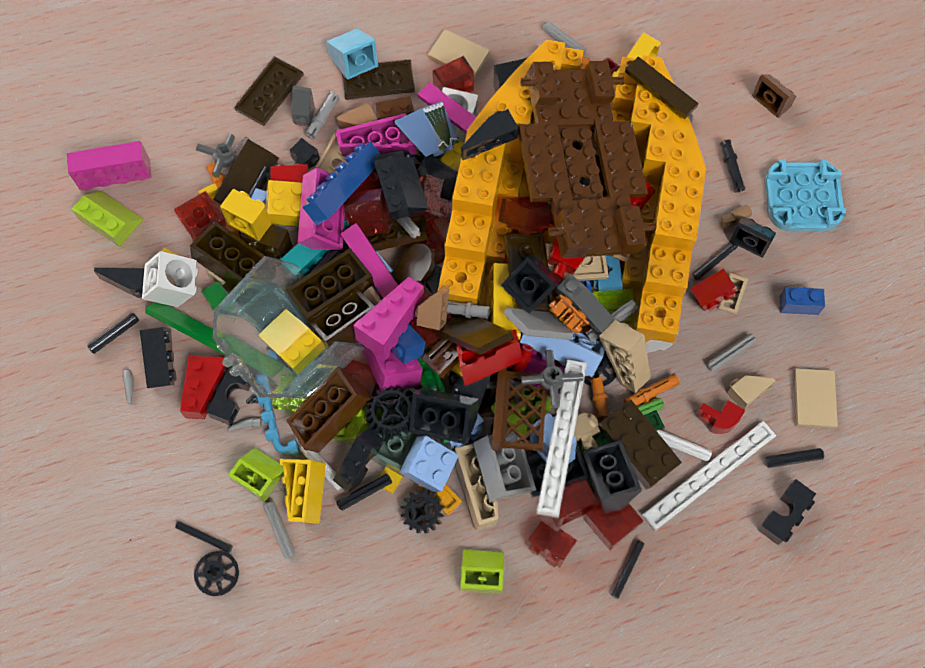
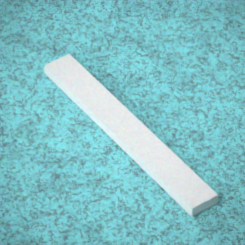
M567 359L564 374L583 373L585 378L587 363ZM584 380L564 382L561 387L560 407L557 408L537 514L559 517Z
M762 421L642 514V517L656 531L776 437L775 433Z

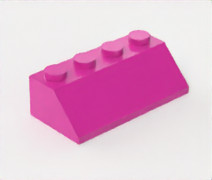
M315 168L303 175L298 244L311 249L341 250L343 248L341 233L344 232L345 202L328 220L318 225L313 222L302 208L307 202L306 198L310 194L317 192L316 188L321 183L327 182L326 177L331 174L320 168Z

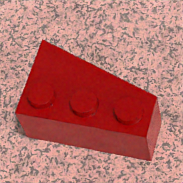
M516 329L510 330L513 335L511 340L481 355L456 344L465 386L523 361Z
M189 355L180 412L185 418L205 420L207 404L210 400H213L216 394V386L219 382H222L224 370L227 365H230L228 358Z

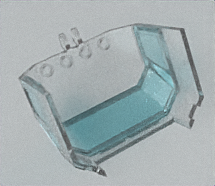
M264 256L214 309L213 339L216 341L218 349L227 355L222 364L225 367L234 366L229 371L232 376L240 374L241 378L250 384L256 396L305 399L316 390L337 366L342 369L345 368L365 347L358 341L356 343L335 341L329 348L326 347L320 355L297 375L258 335L285 309L317 335L291 304L285 291L305 276L299 272L300 268L294 263Z

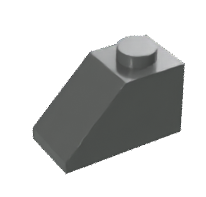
M293 86L291 109L293 123L300 126H310L315 111L311 88Z

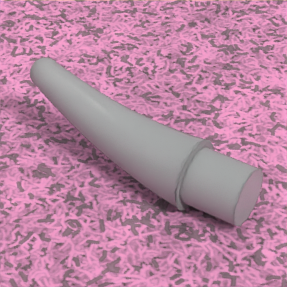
M131 370L123 371V380L127 403L131 404L133 377Z
M250 418L240 421L229 427L228 431L248 427H261L262 419Z

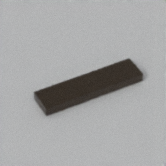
M639 56L625 68L627 75L682 118L686 119L698 107L699 103Z

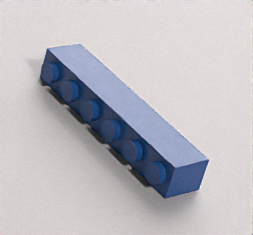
M371 141L365 145L360 143L354 148L355 152L345 157L346 162L339 164L335 168L337 171L332 172L326 177L327 182L321 183L316 188L317 192L310 194L306 198L307 202L302 208L316 225L328 220L376 168L374 163L376 161L375 156L381 154Z

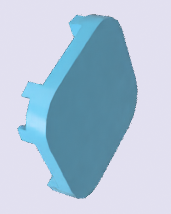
M786 159L778 160L769 169L765 181L768 212L771 222L781 230L828 231L836 228L846 214V208L843 207L840 184L842 174L840 169L837 170L828 163L829 160L824 159L820 163H786Z

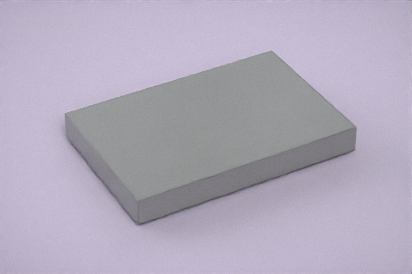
M508 307L504 312L505 316L525 336L571 340L574 335L550 312L532 311L529 314L524 309Z

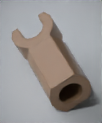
M744 205L732 211L730 215L721 219L722 222L719 224L722 229L728 228L733 223L736 225L742 216L745 218L751 217L752 210L748 205Z

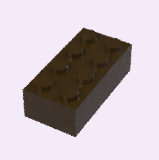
M216 221L190 245L192 259L197 260L196 262L249 299L275 274L274 261L235 234L230 233Z
M349 248L285 291L291 304L311 328L312 326L309 322L356 288L363 294L371 286L374 287L372 274L352 249Z
M631 399L598 424L601 434L609 443L622 440L637 479L646 490L654 486L682 463Z

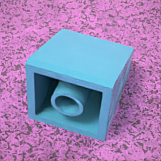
M354 29L326 41L328 55L347 80L378 67L375 40L361 30Z

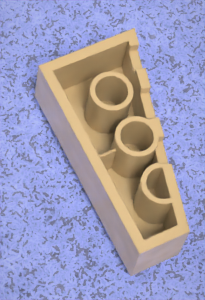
M614 320L599 337L621 385L636 393L651 378L644 334L632 329L628 324H622Z
M474 444L455 448L454 452L459 455L455 466L475 530L493 527L499 520L497 501H489Z

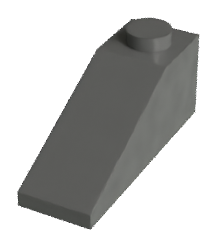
M571 274L557 287L556 296L561 294L568 297L572 302L571 305L576 310H580L586 316L589 325L600 334L614 321L612 315L590 290Z

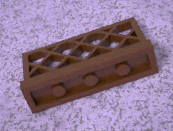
M507 368L498 371L492 438L493 451H501V448L543 451L546 390L543 386L535 389L531 384H521L515 388L510 383L511 378H519L521 380V376H537L541 373L507 371ZM525 386L533 392L526 398L519 392ZM516 394L522 401L514 407L509 402V399ZM534 396H537L542 401L536 408L528 402ZM524 404L532 410L526 416H523L518 411ZM513 413L521 419L514 425L507 420ZM535 414L540 419V422L533 427L527 419ZM525 423L530 430L522 436L516 428ZM512 431L519 437L515 442H506V436ZM534 432L539 438V444H531L526 438Z

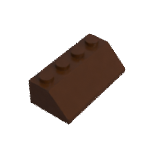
M337 366L286 421L304 450L319 453L371 398L357 380Z

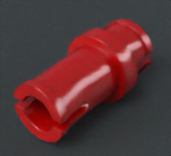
M527 344L521 346L523 361L516 363L512 372H525L528 362H531L533 358L534 348Z

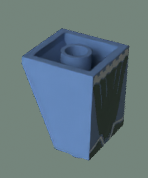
M442 101L419 109L395 121L396 125L425 156L433 154L436 157L454 149L453 145L459 143Z

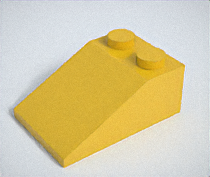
M287 309L258 335L297 375L326 349L322 340Z

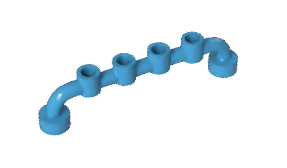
M273 350L267 352V358L279 363L278 356ZM257 373V376L253 377L255 387H260L261 394H257L259 405H264L265 412H261L263 423H268L269 430L265 431L267 441H272L275 450L279 453L291 454L292 457L300 455L297 440L289 441L288 446L281 444L276 417L272 407V399L268 390L267 378Z

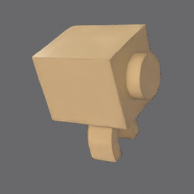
M591 413L578 415L574 431L576 442H582L585 451L598 447L592 437L600 432L596 417Z

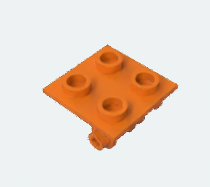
M560 294L554 297V300L548 305L550 311L559 320L564 319L563 324L567 322L565 326L571 332L578 334L582 330V326L589 324L586 316L580 310H576L571 305V300L566 296Z

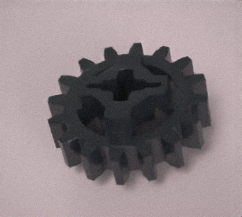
M418 489L417 495L410 492L411 498H404V501L407 503L406 506H401L405 510V513L401 514V517H406V520L403 522L404 525L410 524L409 530L416 528V533L418 534L422 532V529L425 534L429 533V528L435 531V524H442L439 518L445 517V514L441 513L445 506L439 505L442 498L435 499L437 493L433 492L430 494V491L427 489L424 490V493L421 489ZM419 498H426L422 503L416 502ZM420 508H425V509H424V512H426L425 515H421L422 512H421ZM424 520L430 521L426 525H420Z

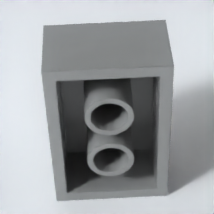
M514 432L506 436V442H515L519 439ZM493 435L486 436L473 443L490 502L521 497L536 490L524 449L501 448V451H493Z

